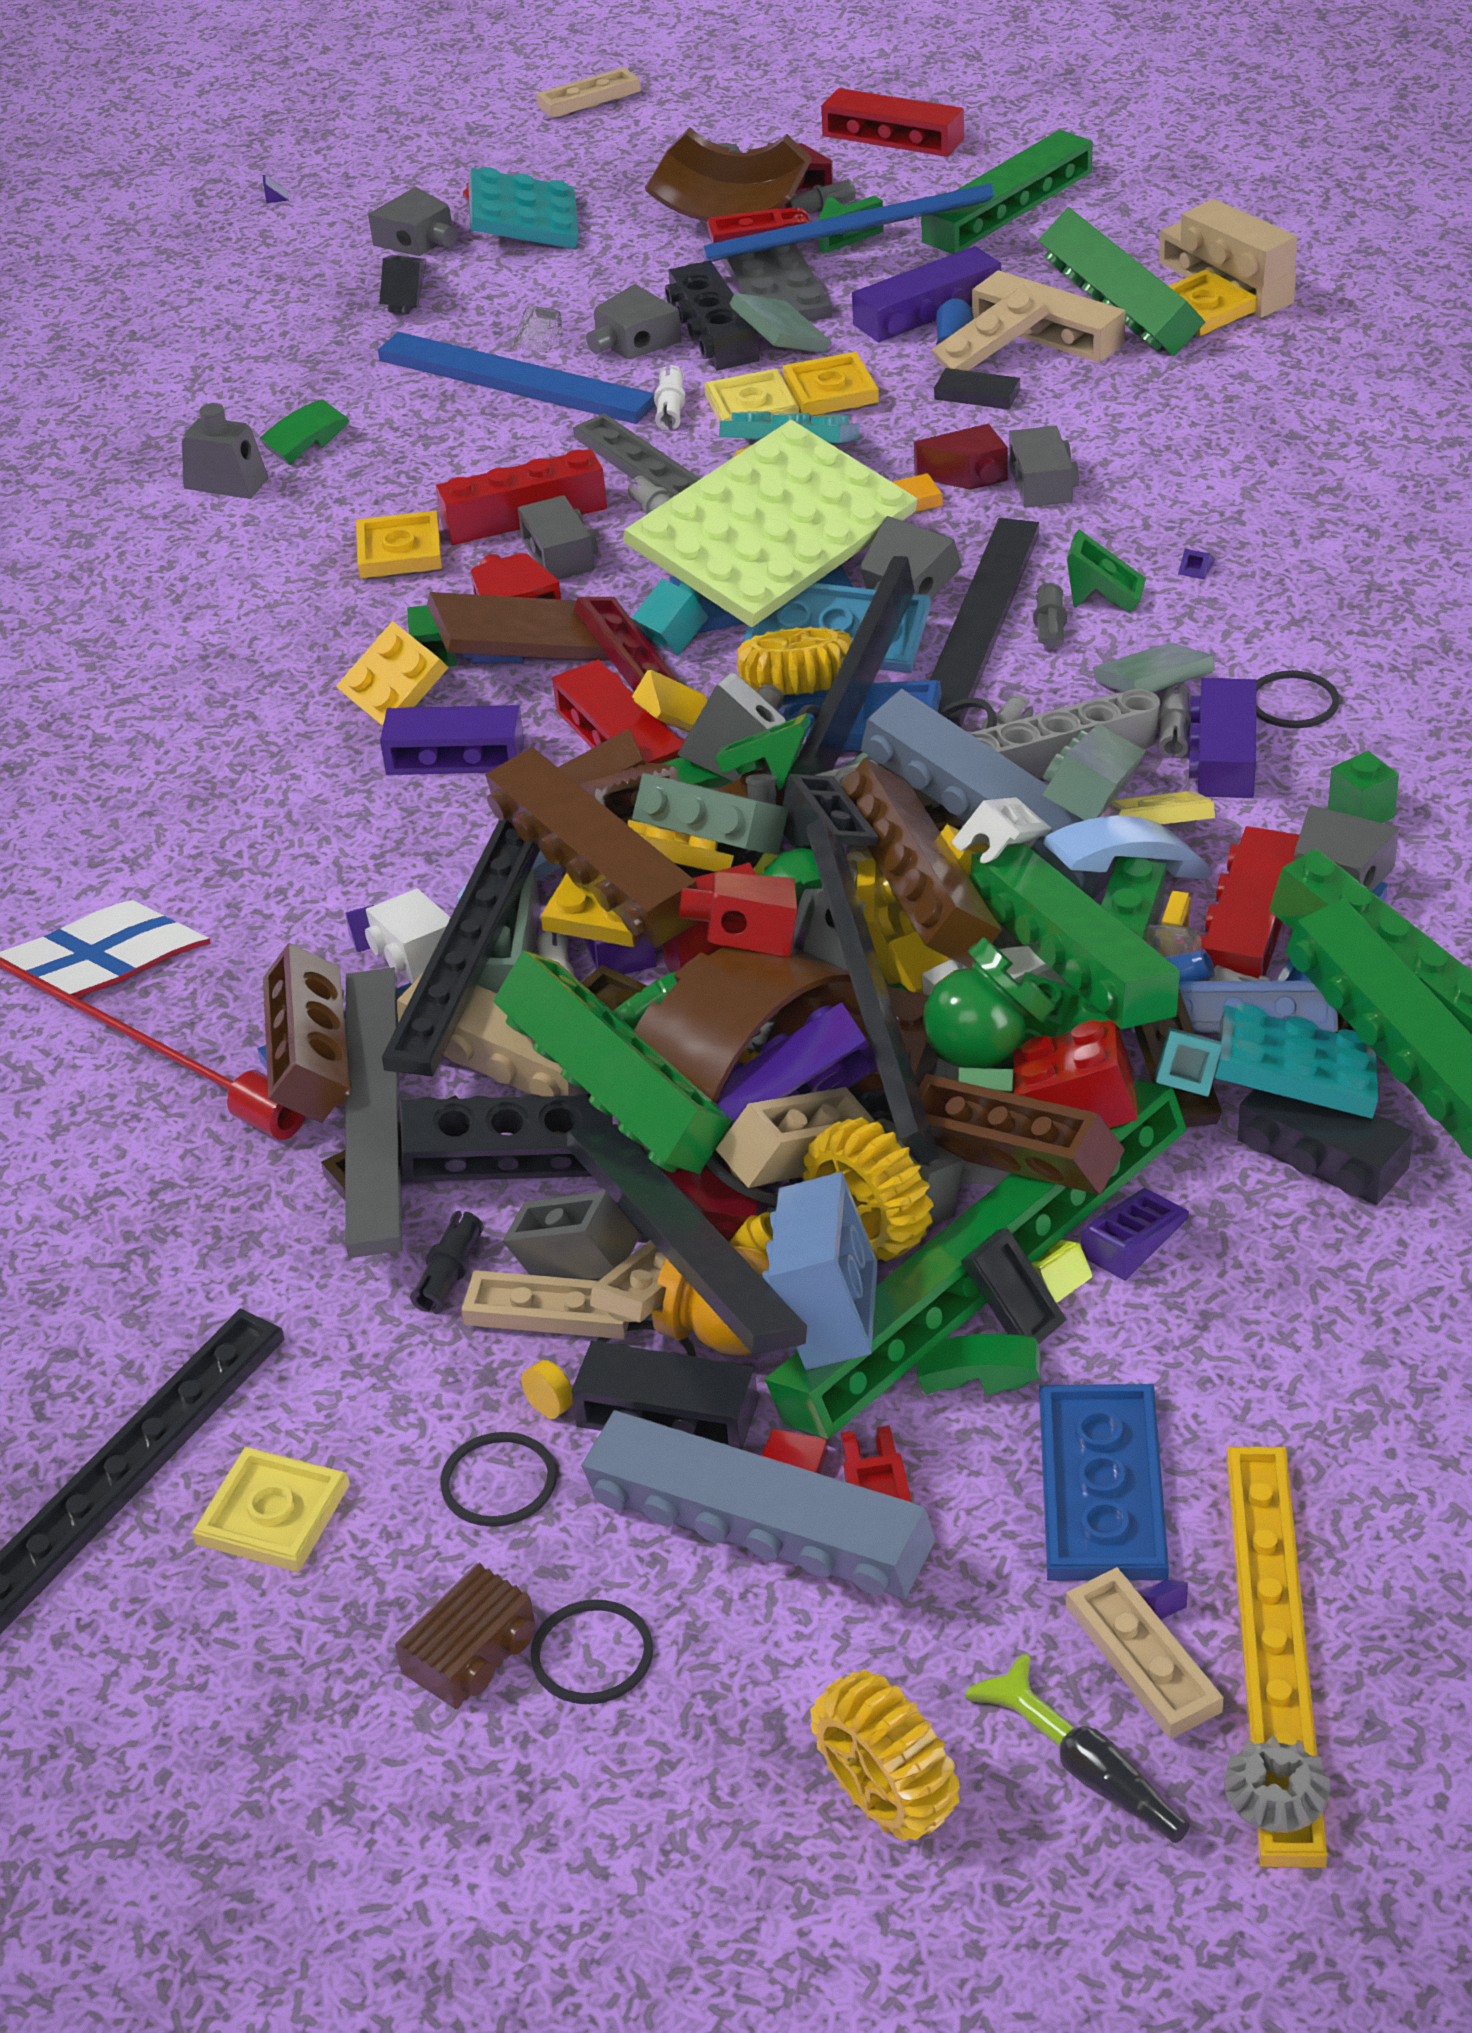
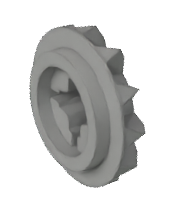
M1273 1734L1266 1743L1256 1745L1247 1740L1239 1754L1236 1756L1230 1755L1225 1773L1224 1789L1232 1809L1247 1823L1266 1831L1291 1832L1312 1824L1324 1812L1329 1800L1330 1778L1324 1772L1321 1756L1312 1757L1305 1752L1300 1740L1294 1745L1279 1743ZM1266 1769L1268 1772L1272 1771L1278 1778L1290 1776L1289 1793L1287 1790H1282L1277 1784L1265 1786Z

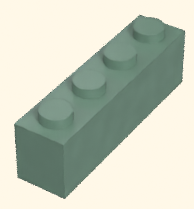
M1098 723L1089 733L1082 730L1077 738L1074 737L1068 746L1065 745L1060 754L1057 753L1043 776V779L1050 783L1042 796L1083 820L1098 818L1125 789L1146 751Z

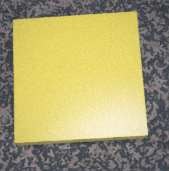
M777 368L704 383L705 395L719 423L721 420L732 419V412L769 411L771 412V419L772 414L799 413V406Z
M1191 790L1115 799L1103 813V817L1132 816L1151 820L1158 824H1169L1215 818L1214 801Z
M245 1446L192 1532L194 1542L199 1546L300 1572L350 1485L348 1474Z

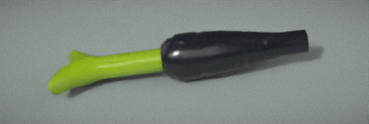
M1023 1654L1019 1656L1007 1675L985 1679L967 1689L965 1699L968 1701L1003 1706L1013 1709L1059 1747L1060 1760L1063 1767L1097 1794L1153 1826L1172 1843L1181 1841L1187 1834L1190 1826L1189 1822L1165 1802L1150 1782L1145 1779V1776L1111 1740L1095 1728L1089 1726L1075 1728L1031 1691L1029 1684L1030 1655Z

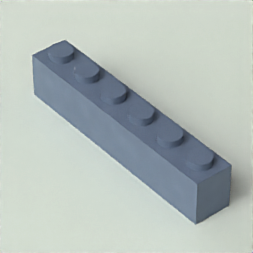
M900 689L867 719L861 751L866 753L873 761L882 764L905 779L913 788L919 789L943 805L950 813L958 815L966 822L983 800L1014 797L1019 799L1052 828L1047 835L1063 827L1084 821L1042 796L1048 785L903 689ZM1046 836L1039 837L1030 848L1092 899L1109 884L1118 856H1114L1107 872L1070 870L1043 844ZM1019 843L1007 844L1006 847L1018 845Z
M616 1410L611 1414L581 1464L592 1489L593 1496L608 1508L621 1510L625 1507L643 1513L652 1521L663 1526L677 1524L695 1530L705 1539L715 1543H723L726 1540L747 1547L752 1553L766 1560H775L778 1557L799 1564L803 1569L818 1577L826 1578L833 1575L854 1582L860 1589L873 1595H882L885 1592L906 1599L936 1541L926 1507Z

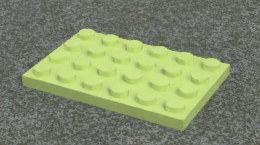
M789 420L624 529L623 543L752 628L871 544L886 516L903 521L916 512L918 498L795 421Z

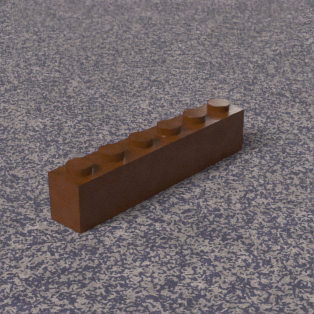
M535 748L527 749L485 774L491 793L487 796V801L494 815L499 820L507 819L525 842L532 841L537 845L550 864H559L566 870L570 879L578 888L585 887L594 894L597 902L606 912L612 910L616 913L631 934L634 936L640 934L657 948L699 922L697 920L678 918L682 888L698 890L696 881Z
M864 758L855 771L850 772L845 777L841 787L879 836L877 846H867L925 946L968 968H973L972 963L976 960L967 950L974 943L977 944L982 937H985L992 943L1002 931L908 781Z

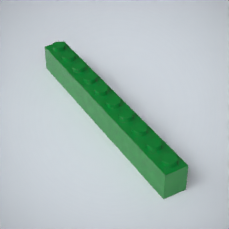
M1135 1080L1138 1120L1109 1128L1125 1151L1101 1195L1011 1173L876 1286L872 1353L870 1355L806 1371L799 1353L796 1352L766 1377L765 1382L782 1423L786 1426L830 1439L916 1365L934 1346L943 1339H946L987 1303L961 1263L964 1257L996 1230L1008 1227L1030 1263L1036 1261L1187 1131L1173 1087Z

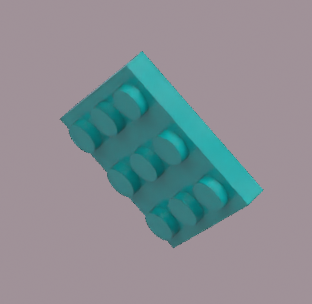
M471 167L469 175L470 230L565 248H576L578 224L574 186H569L560 180H551L550 182L536 180L527 174H504L490 167H482L480 169Z
M740 411L732 412V419L721 420L719 437L762 439L789 420H793L827 442L842 443L859 440L860 423H849V415L825 414L812 416V421H810V413L772 414L771 419V412Z
M1239 1004L1237 1007L1224 1005L1218 1032V1041L1223 1046L1215 1071L1216 1079L1373 1119L1378 1103L1376 1053L1369 1045L1361 1041L1355 1031L1339 1030L1338 1033L1318 1029L1314 1022L1304 1018L1289 1017L1287 1020L1267 1016L1263 1009L1253 1005Z

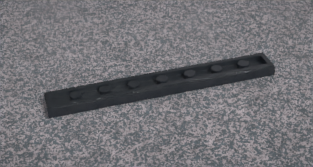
M998 518L930 680L940 681L942 695L938 711L958 700L974 697L1038 539L1039 522ZM969 708L958 710L946 718L961 728Z
M893 556L790 774L816 775L834 769L915 593L908 557Z
M823 818L807 825L808 839L899 1140L905 1147L910 1148L909 1152L918 1163L925 1165L940 1158L843 845Z
M507 819L498 821L381 1057L384 1071L431 1077L435 1074L541 850L532 841L525 842Z
M617 1124L568 1131L567 1148L605 1191L610 1194L614 1201L752 1354L806 1344L807 1325L648 1156L630 1138L620 1132Z
M239 1308L0 1550V1634L285 1340L281 1327Z

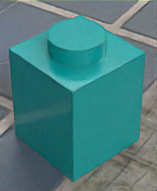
M662 578L631 619L647 640L678 656L709 616L699 604L701 597L693 588L682 582L677 586Z
M1168 1027L1154 1077L1155 1081L1208 1097L1223 1045L1218 1040Z

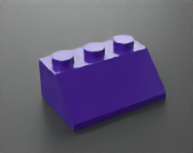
M842 1002L835 1007L827 1005L819 1008L808 1016L804 1027L790 1036L788 1034L776 1036L762 1047L761 1055L745 1065L743 1062L734 1065L716 1101L717 1106L733 1119L729 1128L733 1126L749 1103L843 1087L848 1089L878 1069L871 1046Z

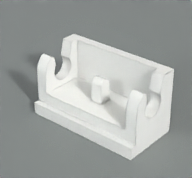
M1016 797L983 800L951 843L960 851H965L971 845L988 844L990 846L989 849L980 858L981 863H987L995 860L1007 844L1024 843L1031 848L1039 837L1046 836L1052 828Z

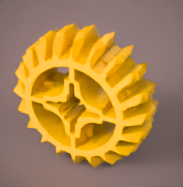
M812 626L807 628L795 627L787 630L780 629V631L766 632L764 635H755L743 642L738 648V659L736 661L739 677L756 692L765 684L777 687L783 695L795 694L797 696L801 693L813 694L814 691L828 690L847 654L852 638H850V634L837 628H813Z
M863 1117L855 1120L848 1118L843 1122L838 1121L826 1128L824 1132L817 1135L815 1140L808 1145L809 1152L803 1157L804 1164L807 1167V1170L802 1174L804 1180L808 1181L843 1172L877 1260L882 1259L887 1262L892 1258H898L918 1245L920 1240L927 1235L926 1228L933 1223L929 1211L934 1204L925 1194L930 1185L921 1179L918 1172L921 1165L914 1164L910 1158V1148H902L897 1143V1136L894 1132L885 1134L882 1125L878 1121L869 1123Z
M865 1669L858 1673L853 1671L844 1679L840 1677L824 1689L825 1693L815 1700V1705L810 1708L811 1729L818 1739L816 1742L817 1749L824 1755L827 1761L826 1768L833 1772L839 1782L838 1787L846 1791L852 1800V1804L858 1805L864 1811L868 1820L873 1819L876 1821L884 1833L892 1832L896 1838L903 1841L908 1839L916 1841L925 1833L930 1834L945 1822L944 1819L960 1803L958 1794L960 1789L959 1779L953 1773L955 1769L954 1761L946 1755L943 1749L945 1742L934 1733L931 1728L932 1722L925 1720L918 1711L917 1703L909 1702L901 1688L896 1685L891 1687L887 1679L882 1675H874Z

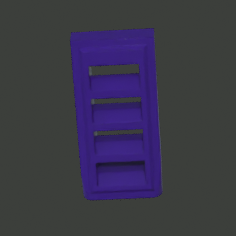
M1144 1187L1094 1219L1081 1231V1248L1086 1260L1126 1281L1188 1219L1189 1210ZM1147 1206V1207H1149V1208H1151V1209H1153V1210H1155V1211H1157V1212L1163 1214V1216L1161 1217V1216L1157 1215L1156 1213H1154V1212H1152V1211L1146 1209L1145 1207ZM1139 1216L1140 1218L1150 1222L1151 1224L1148 1225L1135 1217ZM1126 1226L1132 1228L1133 1230L1137 1231L1138 1233H1135V1232L1129 1230L1128 1228H1126ZM1116 1236L1124 1239L1125 1241H1121L1120 1239L1116 1238Z

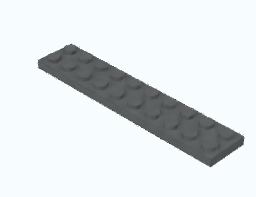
M718 144L730 148V152L742 153L737 144ZM700 220L707 235L709 236L707 222ZM796 244L722 260L739 293L787 301L808 321L832 317L831 303Z

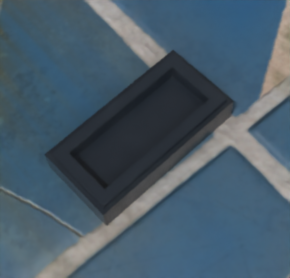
M945 368L934 387V399L1010 409L1020 391V378Z
M1008 1227L996 1230L961 1260L964 1268L1007 1334L1033 1337L1040 1344L1067 1320Z

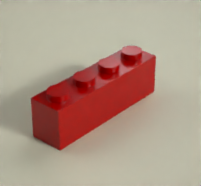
M838 88L821 105L822 136L944 157H949L964 140V108L843 88Z
M592 449L572 450L566 455L548 459H533L527 464L509 468H494L484 474L471 477H455L448 482L436 484L441 525L451 545L520 530L518 507L565 495L573 509L580 510L581 515L607 509L603 468Z
M599 659L552 677L556 712L591 748L629 729L635 737L646 762L663 764L681 757L678 755V752L685 740L681 737L678 738L667 728L665 722L656 719L637 704L632 697L633 693L623 684L621 677L616 672L612 673Z
M1246 826L1240 844H1231L1227 860V872L1229 874L1221 873L1218 881L1216 901L1219 903H1211L1209 905L1205 923L1207 935L1199 934L1195 951L1204 948L1208 952L1214 968L1216 965H1220L1234 972L1257 979L1260 976L1266 977L1283 922L1271 913L1269 908L1282 867L1294 861L1295 849L1300 834Z

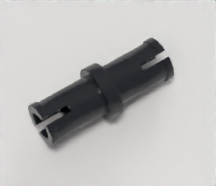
M461 1211L454 1212L439 1244H435L430 1248L425 1258L427 1267L410 1295L412 1304L420 1311L429 1312L435 1302L432 1311L434 1314H439L455 1281L464 1277L469 1267L467 1258L478 1236L481 1235L484 1229L482 1221L476 1215L464 1211L462 1217Z

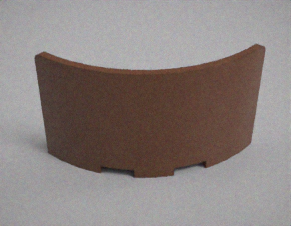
M689 127L667 148L645 185V190L668 208L685 216L706 222L711 217L775 208L780 209L793 197L812 158L788 134L767 146L748 149L747 153L730 152L728 147L720 146L705 139Z
M725 946L709 956L702 952L699 953L674 974L677 984L660 1004L651 1002L634 1031L715 1103L742 1052L765 1023L793 999L818 986L834 982L852 981L849 971L794 946H791L790 958Z

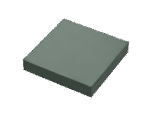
M735 293L730 302L731 308L773 346L821 353L826 352L831 343L830 339L787 301Z
M1171 642L1093 667L1097 683L1122 692L1133 689L1154 692L1213 673L1215 670L1213 655Z

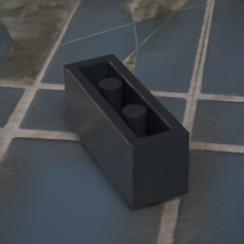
M1255 1088L1240 1103L1237 1141L1246 1144L1256 1152L1265 1153L1287 1163L1303 1174H1310L1332 1184L1350 1196H1357L1374 1205H1378L1409 1169L1413 1131L1379 1115L1374 1114L1372 1119Z
M593 1340L590 1342L571 1390L577 1427L602 1431L611 1414L616 1410L741 1450L743 1449L758 1404L755 1367L741 1365L732 1361H716L685 1356L676 1352L667 1353L630 1347L625 1344H611Z

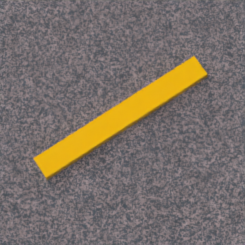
M1227 1447L1226 1463L1249 1740L1256 1745L1266 1743L1273 1734L1279 1743L1294 1745L1300 1740L1305 1752L1312 1757L1317 1756L1286 1447ZM1266 1769L1265 1786L1277 1784L1282 1790H1287L1289 1793L1290 1776L1278 1778L1272 1771L1268 1772ZM1323 1813L1312 1824L1296 1831L1271 1832L1257 1828L1260 1867L1326 1868L1327 1846Z

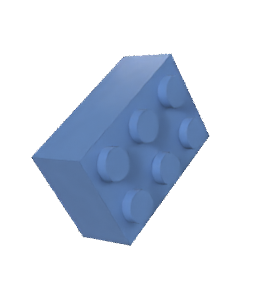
M843 1172L779 1188L776 1211L770 1214L773 1239L767 1241L766 1244L769 1270L763 1271L762 1278L807 1325L806 1344L788 1349L790 1351L798 1350L806 1371L870 1355L872 1353L878 1262Z

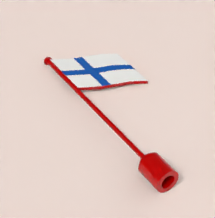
M134 900L101 909L44 937L0 952L1 969L228 1089L227 1105L229 1112L233 1116L278 1140L290 1138L302 1126L306 1116L268 1099L267 1075L257 1070H249L232 1081L78 999V997L122 982L172 956L197 947L211 944L210 938Z

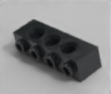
M711 260L668 269L669 284L665 285L667 303L679 309L680 323L687 325L691 340L699 343L703 359H709L716 371L760 361L758 331L731 308L730 302L734 294Z
M579 1093L573 1096L528 1094L522 1097L503 1098L473 1096L464 1099L422 1097L416 1100H400L402 1182L593 1177L567 1148V1134L570 1130L613 1124V1116L595 1108L589 1102L590 1093ZM501 1133H511L512 1135H503ZM457 1134V1135H460V1136H448V1135Z

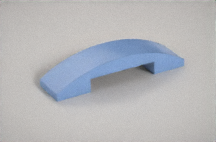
M1106 816L1084 820L1047 835L1043 842L1070 870L1107 872L1114 856L1152 858L1158 862L1166 863V869L1175 877L1208 879L1213 872L1209 865L1172 831L1154 821L1139 817Z

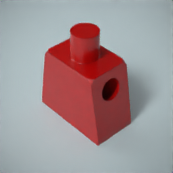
M518 553L504 558L497 554H489L481 560L478 566H474L470 571L474 595L561 600L558 579L527 553Z
M724 872L714 873L712 891L682 888L678 918L707 922V941L713 944L790 958L797 913L795 878Z

